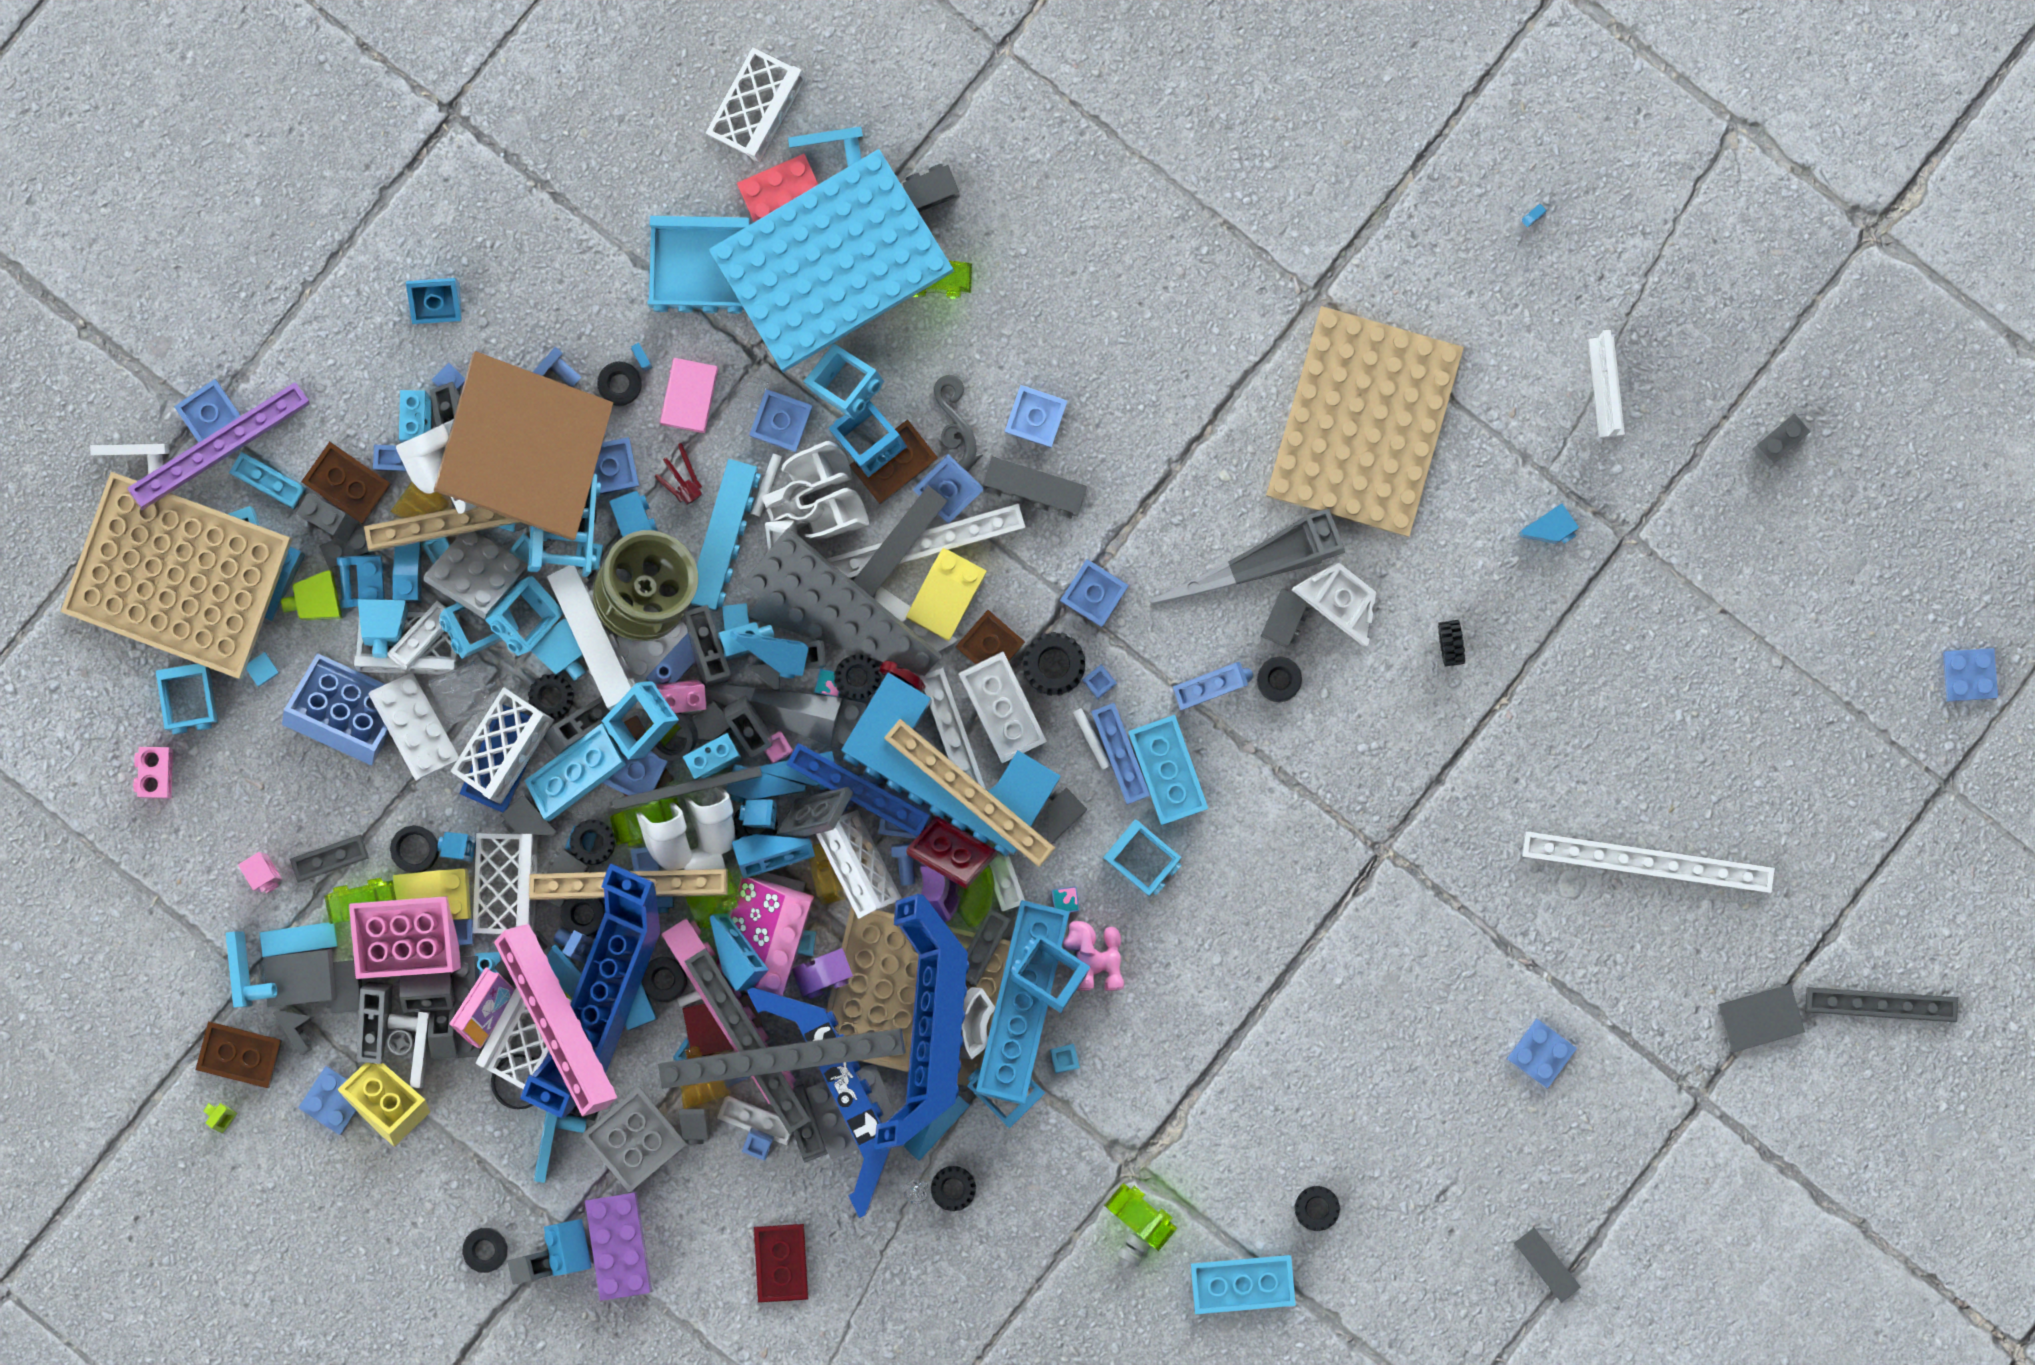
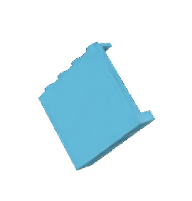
M650 216L649 300L647 301L649 308H653L654 312H668V308H677L678 312L692 313L693 309H703L704 313H718V309L728 310L727 313L741 314L742 310H744L743 306L708 249L751 224L750 219L741 217Z

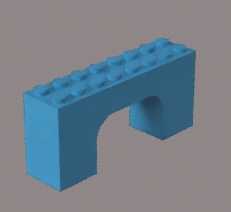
M887 673L841 749L845 755L843 757L844 760L855 767L858 764L866 767L865 773L879 780L880 776L888 781L886 783L887 786L898 793L901 790L908 792L910 800L920 806L923 802L931 806L930 812L942 819L945 815L953 819L952 825L962 831L968 828L974 832L973 837L985 844L988 841L996 845L994 849L1003 856L1008 857L1009 854L1015 856L1018 849L884 739L899 719L915 731L932 703L930 697L892 674ZM1017 750L999 782L987 791L1032 827L1060 781L1061 776Z

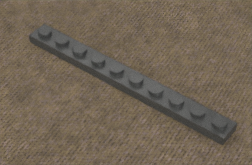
M902 1028L662 1062L658 1064L661 1087L664 1089L900 1055L906 1052Z

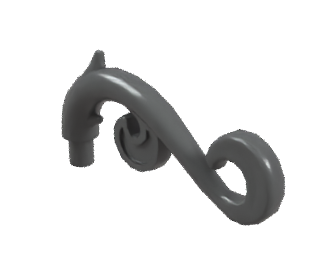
M945 375L940 377L935 383L934 395L940 407L955 424L947 425L943 429L941 441L945 447L955 449L961 444V440L955 439L954 435L960 433L963 436L965 451L962 459L957 463L965 471L969 472L983 454H976L977 445L972 429L943 399L941 394L943 387H953L955 394L950 398V402L955 403L962 397L964 385L957 376Z

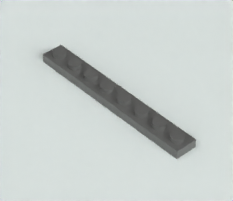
M705 948L685 960L684 962L738 1051L766 1048L707 949ZM782 1072L754 1075L789 1134L811 1121Z

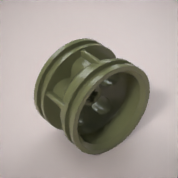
M642 530L624 536L609 551L594 582L593 602L598 616L611 631L629 640L652 641L664 637L679 624L684 615L683 613L696 594L698 570L695 560L689 550L679 540L666 533ZM645 562L654 563L658 568V573L654 576L645 575L642 564ZM624 569L628 571L631 581L626 583L621 581L617 576L616 570ZM669 585L675 590L676 595L664 597L659 593V587ZM640 589H645V593L641 592ZM621 596L628 598L631 602V605L624 601V599ZM652 606L658 612H645L643 608Z

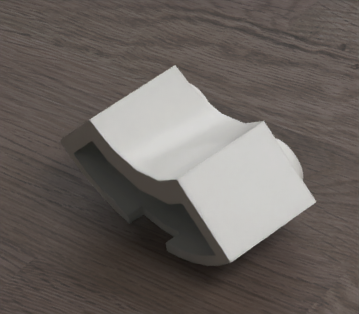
M971 987L964 999L963 1010L965 1012V1019L961 1030L963 1044L959 1054L961 1058L973 1059L986 1048L988 1041L987 1023L990 1015L995 1010V1006L982 988Z

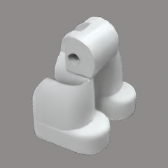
M453 420L396 445L397 452L412 482L425 493L435 492L433 489ZM451 497L458 514L477 507Z
M826 441L799 452L785 461L781 468L782 472L788 473L793 482L784 488L762 496L771 522L795 520L797 530L808 525L811 534H805V536L815 540L830 538L848 530L855 531L869 525V517L861 497L856 491L849 488L841 489L820 498L815 503L804 505L802 497L831 484H841L853 478L849 461L838 444Z
M721 786L715 788L719 802L717 804L698 806L689 797L685 798L691 822L698 838V847L692 850L689 847L685 834L687 828L682 810L675 803L670 804L673 819L663 823H652L641 812L637 813L646 847L653 859L665 870L726 869L721 854L733 848L732 842L735 841V827L732 818L733 807L729 794Z

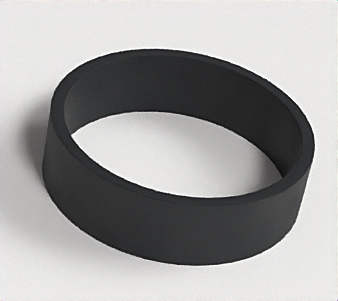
M515 1054V1055H513L514 1058H516V1057H524V1058H526V1055H524V1054ZM509 1057L502 1059L496 1069L499 1070L509 1060ZM492 1073L491 1088L494 1096L502 1105L517 1110L534 1106L529 1104L516 1107L502 1100L495 1085L496 1074Z

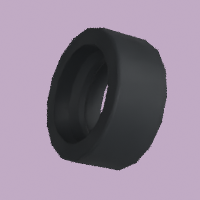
M675 713L679 719L677 724L684 729L687 735L686 744L682 749L672 751L667 749L660 740L651 749L659 758L666 761H678L696 747L698 731L693 720L686 714Z
M415 825L404 827L391 840V858L396 866L406 872H425L438 859V840L432 832L424 827ZM410 835H420L429 844V854L421 863H408L401 856V843Z

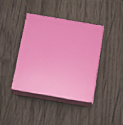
M779 731L772 735V746L764 750V752L773 764L792 754L793 750L783 733Z

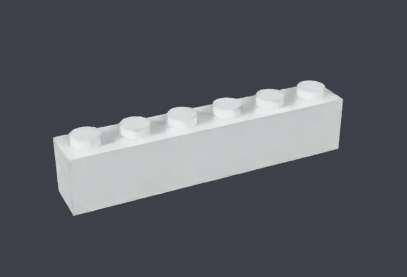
M569 565L547 576L602 698L607 708L611 711L636 684V681L633 677L629 678L626 671L629 669V665L623 655L619 656L616 650L619 647L616 637L613 633L609 634L606 625L596 612L593 602V589L589 591L586 584L589 581L588 576L582 577V568L579 569L577 566Z

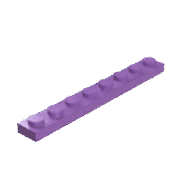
M296 382L129 486L128 492L141 510H144L310 405L309 400Z

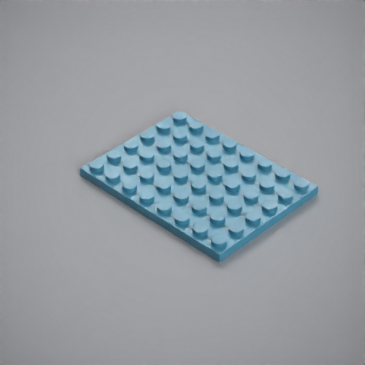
M880 149L708 249L782 373L954 272L953 267Z

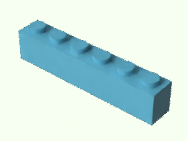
M732 459L727 461L698 560V587L690 603L691 605L698 607L708 605L709 610L717 612L718 607H723L726 599V593L723 592L725 583H730L733 575V569L730 568L732 559L737 560L740 551V545H737L739 535L744 536L747 522L744 521L746 511L751 512L754 498L751 497L753 488H758L761 479L757 466Z

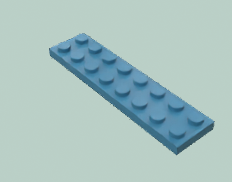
M1021 900L976 1087V1094L1025 1105L1048 1005L1011 981L1013 973L1010 970L1017 959L1022 961L1027 954L1024 949L1030 939L1036 940L1039 934L1062 947L1069 911ZM1039 949L1022 974V977L1051 994L1058 960Z

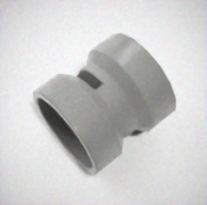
M397 1030L390 1034L387 1045L392 1053L407 1055L414 1049L415 1038L408 1031Z
M1129 1233L1126 1238L1127 1243L1124 1247L1120 1248L1117 1255L1138 1267L1142 1261L1141 1256L1144 1252L1148 1251L1151 1245Z

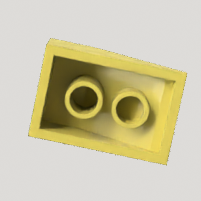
M942 548L907 613L906 619L950 641L983 583L987 571Z
M467 869L393 875L395 900L447 896L453 920L471 919L469 874Z
M364 1063L337 1089L360 1115L394 1147L430 1113L426 1100L383 1063Z

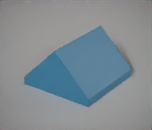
M456 278L406 281L412 324L462 321L460 283Z

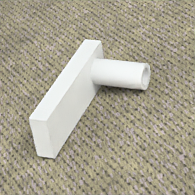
M169 444L90 445L91 455L147 454L148 474L163 466L162 454H170Z
M418 1012V1017L389 1014L388 1029L416 1032L410 1087L423 1088L430 1013Z

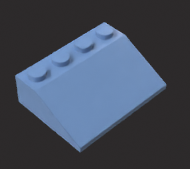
M317 653L284 709L282 725L372 766L386 742L389 731L372 702L369 693L385 684Z

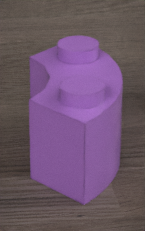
M922 864L920 866L923 875L921 894L926 897L944 922L949 921L960 902L961 897L958 896L959 884Z
M843 948L817 957L809 963H803L792 968L802 997L808 995L809 999L823 995L822 990L834 985L836 989L849 984L848 979L853 977Z

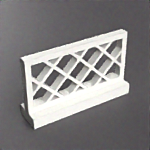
M752 48L706 134L760 163L805 81L806 75L801 69L789 66ZM755 57L764 59L766 68L753 72L751 64ZM779 68L788 71L783 80L774 82L771 71ZM768 72L771 84L758 88L755 77ZM751 78L754 89L741 93L739 87L741 82ZM773 89L774 97L772 101L762 104L759 93ZM756 94L759 105L746 109L743 98ZM740 100L743 111L730 115L728 111L730 102ZM761 110V121L750 125L748 114ZM744 116L747 127L734 131L731 120ZM728 121L730 133L724 135L715 133L718 124ZM749 131L751 139L745 148L738 144L736 135Z
M1603 330L1598 338L1588 340L1599 438L1625 435L1614 336H1611V330Z
M408 612L406 619L412 620L409 622L406 620L403 633L408 628L411 629L412 625L425 613ZM456 614L457 621L459 623L460 615ZM359 618L357 652L354 666L358 672L410 674L413 672V674L457 675V654L454 652L451 641L448 639L450 638L449 634L444 635L442 633V638L432 647L430 646L429 650L406 671L389 658L388 653L386 658H375L372 654H363L364 642L361 635ZM446 641L451 646V657L440 656L435 650Z
M503 687L450 772L483 793L490 800L501 804L554 719ZM509 696L512 698L514 709L503 712L502 704L506 697ZM526 710L533 712L529 721L521 724L520 712ZM514 714L516 726L505 728L504 717ZM499 718L500 730L490 733L489 724L492 720ZM517 730L518 738L516 742L508 745L506 733ZM501 735L503 747L492 749L491 738ZM485 740L487 751L477 754V743ZM503 752L504 761L501 765L495 766L493 754ZM488 756L489 768L479 771L477 759ZM472 761L473 773L463 774L460 772L465 762ZM490 773L491 781L485 789L481 786L480 775Z
M858 810L841 816L834 830L816 834L858 919L902 899ZM851 819L853 820L856 829H854L851 826ZM850 835L856 838L855 843L850 840ZM862 843L865 844L868 851L862 849ZM861 857L867 860L866 865L861 863ZM873 866L877 868L879 874L873 871ZM872 879L878 883V888L872 885ZM885 888L888 890L890 896L884 893Z
M476 833L473 933L502 934L507 928L501 921L510 912L516 917V927L529 924L533 933H535L536 900L529 899V874H537L538 835ZM483 839H492L498 846L489 856L483 850ZM497 839L505 840L502 843H500ZM511 839L519 840V850L513 856L504 847ZM500 850L509 858L501 868L492 860ZM489 862L497 872L487 881L482 875V868ZM513 862L518 868V875L511 881L503 871ZM499 875L508 883L500 893L491 885ZM487 887L496 895L488 905L481 900V893ZM512 887L517 893V900L510 906L502 896ZM498 900L507 908L499 918L490 910ZM486 912L495 920L488 929L480 928V918ZM497 925H499L502 929H494V928H495Z
M516 987L475 1064L524 1089L525 1084L519 1081L517 1071L529 1067L530 1075H532L550 1055V1052L536 1024L524 1028L522 1019L525 1014L530 1012ZM537 1029L539 1041L528 1044L525 1032ZM520 1034L523 1046L512 1050L510 1041L514 1036ZM541 1045L542 1054L540 1058L532 1061L529 1049ZM525 1051L527 1063L516 1066L513 1055ZM509 1057L511 1069L505 1071L496 1069L502 1058Z

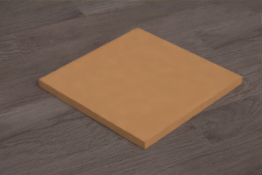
M475 351L471 357L433 491L573 541L576 539L613 402Z

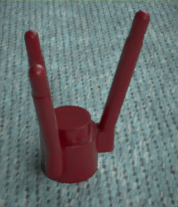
M679 443L678 448L692 482L689 479L684 481L666 457L663 461L679 482L680 486L677 489L680 492L660 475L656 474L655 479L676 496L680 503L684 501L686 505H689L702 495L700 491L702 485L697 480L683 444Z

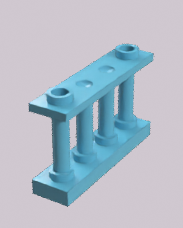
M593 474L587 496V506L584 508L581 517L586 518L585 532H577L576 539L573 540L575 542H584L583 557L546 553L543 550V541H547V539L572 540L531 526L528 557L529 572H538L541 565L545 566V563L583 567L582 577H587L591 570H595L596 556L592 555L596 497L599 498L601 489V484L597 482V475Z

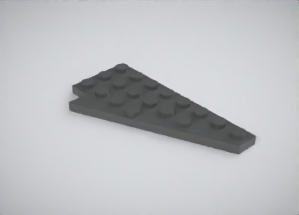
M789 528L785 530L742 582L760 598L758 603L748 613L750 618L882 662H895L898 665L897 667L908 669L923 676L929 672L942 656Z

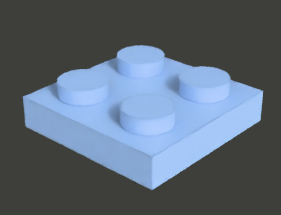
M1020 385L1005 433L1052 448L1068 401Z

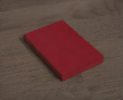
M938 816L930 822L906 849L907 855L966 889L997 856V851Z
M749 994L740 997L738 1000L742 1006L748 1005L756 1018L752 1022L756 1028L760 1026L763 1028L761 1014L757 1012ZM706 1004L682 1008L692 1057L734 1049Z
M804 1224L754 1227L758 1303L808 1300Z

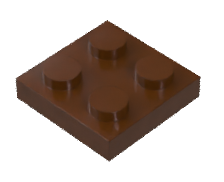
M987 610L955 648L976 665L1001 652H1004L1009 662L1026 642L991 611Z

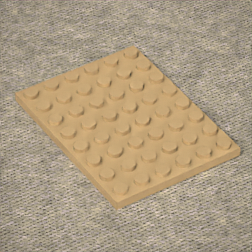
M1321 306L1266 496L1315 511L1329 508L1333 516L1409 537L1464 347Z
M110 472L60 612L235 678L243 679L293 538L171 493L141 510L128 492V487L137 481Z
M851 905L841 948H843L853 977L848 979L849 984L836 989L834 985L832 986L827 1012L833 1011L839 1025L835 1026L839 1035L844 1034L848 1036L902 1028L906 1053L859 1061L909 1072L919 955L901 928L894 926L895 914L876 910L858 919ZM948 927L967 951L976 933ZM1001 939L977 986L967 981L965 982L967 991L971 987L982 988L995 1007L1011 941ZM994 1012L990 1015L987 1023V1037H989ZM985 1049L973 1059L961 1058L959 1055L961 1069L958 1074L957 1084L967 1086L970 1083L967 1078L977 1068L981 1070Z

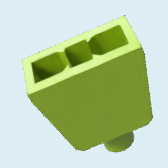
M331 570L294 583V596L281 598L283 612L287 613L297 610L299 619L303 621L343 619L335 577Z

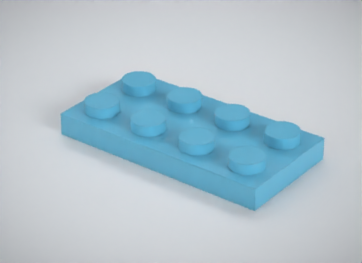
M1175 715L1128 731L1161 826L1209 809Z
M601 723L527 778L525 783L543 819L550 822L623 768L626 763L613 737L608 733L606 726Z
M1291 1255L1190 1263L1195 1314L1296 1306Z

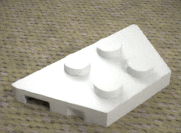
M1334 563L1293 587V592L1362 646L1369 644L1370 638H1367L1369 623H1372V607L1375 603L1376 592L1343 565Z
M881 586L876 591L875 600L937 652L957 642L954 636H952L950 641H947L906 619V615L911 608L909 605Z

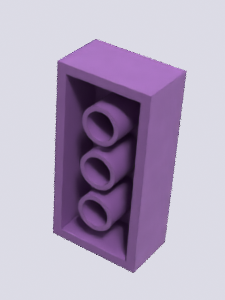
M634 1192L585 1200L600 1301L651 1293L652 1285L638 1193Z

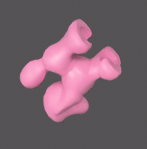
M1083 921L1071 922L1068 927V936L1062 943L1063 947L1067 950L1076 951L1077 958L1090 966L1088 974L1077 991L1094 989V975L1104 970L1108 972V977L1105 979L1104 984L1105 991L1124 989V980L1120 973L1121 956L1118 952L1121 945L1119 930L1116 927L1105 929L1103 937L1108 948L1106 952L1100 953L1094 948L1096 933L1093 927Z

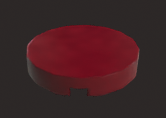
M884 661L879 671L884 676L890 673L918 691L924 692L926 686L923 680L910 670L904 668L896 669L898 665L892 661Z

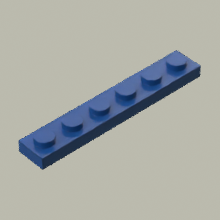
M799 743L786 764L788 767L830 790L849 787L853 792L850 801L916 837L920 835L930 816Z

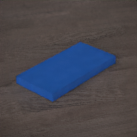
M502 704L503 712L513 709ZM520 712L521 724L528 722L531 716ZM514 714L504 717L505 728L516 726ZM499 718L491 721L489 725L490 733L500 730ZM517 730L506 733L508 745L514 744L518 738ZM501 735L491 738L492 749L503 747ZM485 740L482 741L477 754L487 751ZM503 752L493 754L495 766L501 765L504 761ZM488 756L477 759L479 771L489 768ZM529 761L501 804L490 800L467 782H464L459 794L503 813L509 808ZM473 764L469 770V773H473ZM490 773L480 775L481 786L485 789L491 781Z

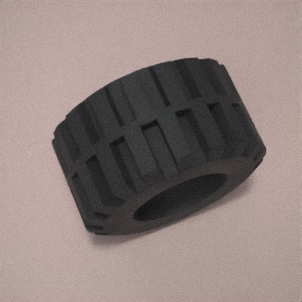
M1056 632L1041 634L1040 637L1033 639L1032 643L1026 648L1023 657L1024 674L1032 688L1034 687L1039 693L1047 694V696H1061L1064 693L1071 692L1083 678L1085 656L1081 646L1078 645L1074 638H1070L1067 634L1062 632L1061 634ZM1048 650H1060L1065 653L1069 660V668L1065 675L1060 678H1048L1040 670V658Z

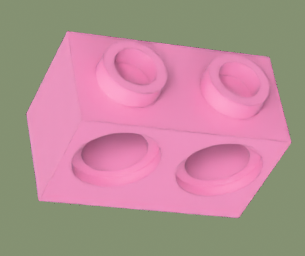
M697 679L655 685L674 713L706 709L705 685Z
M139 747V753H135L134 757L135 767L138 768V777L134 778L133 787L134 792H137V797L172 799L173 749L169 747ZM151 754H157L159 758L158 764L154 767L148 765V757ZM155 778L158 782V787L155 791L149 792L147 783L150 779Z
M258 852L238 864L253 891L265 892L267 894L278 888V882L283 880L266 853Z

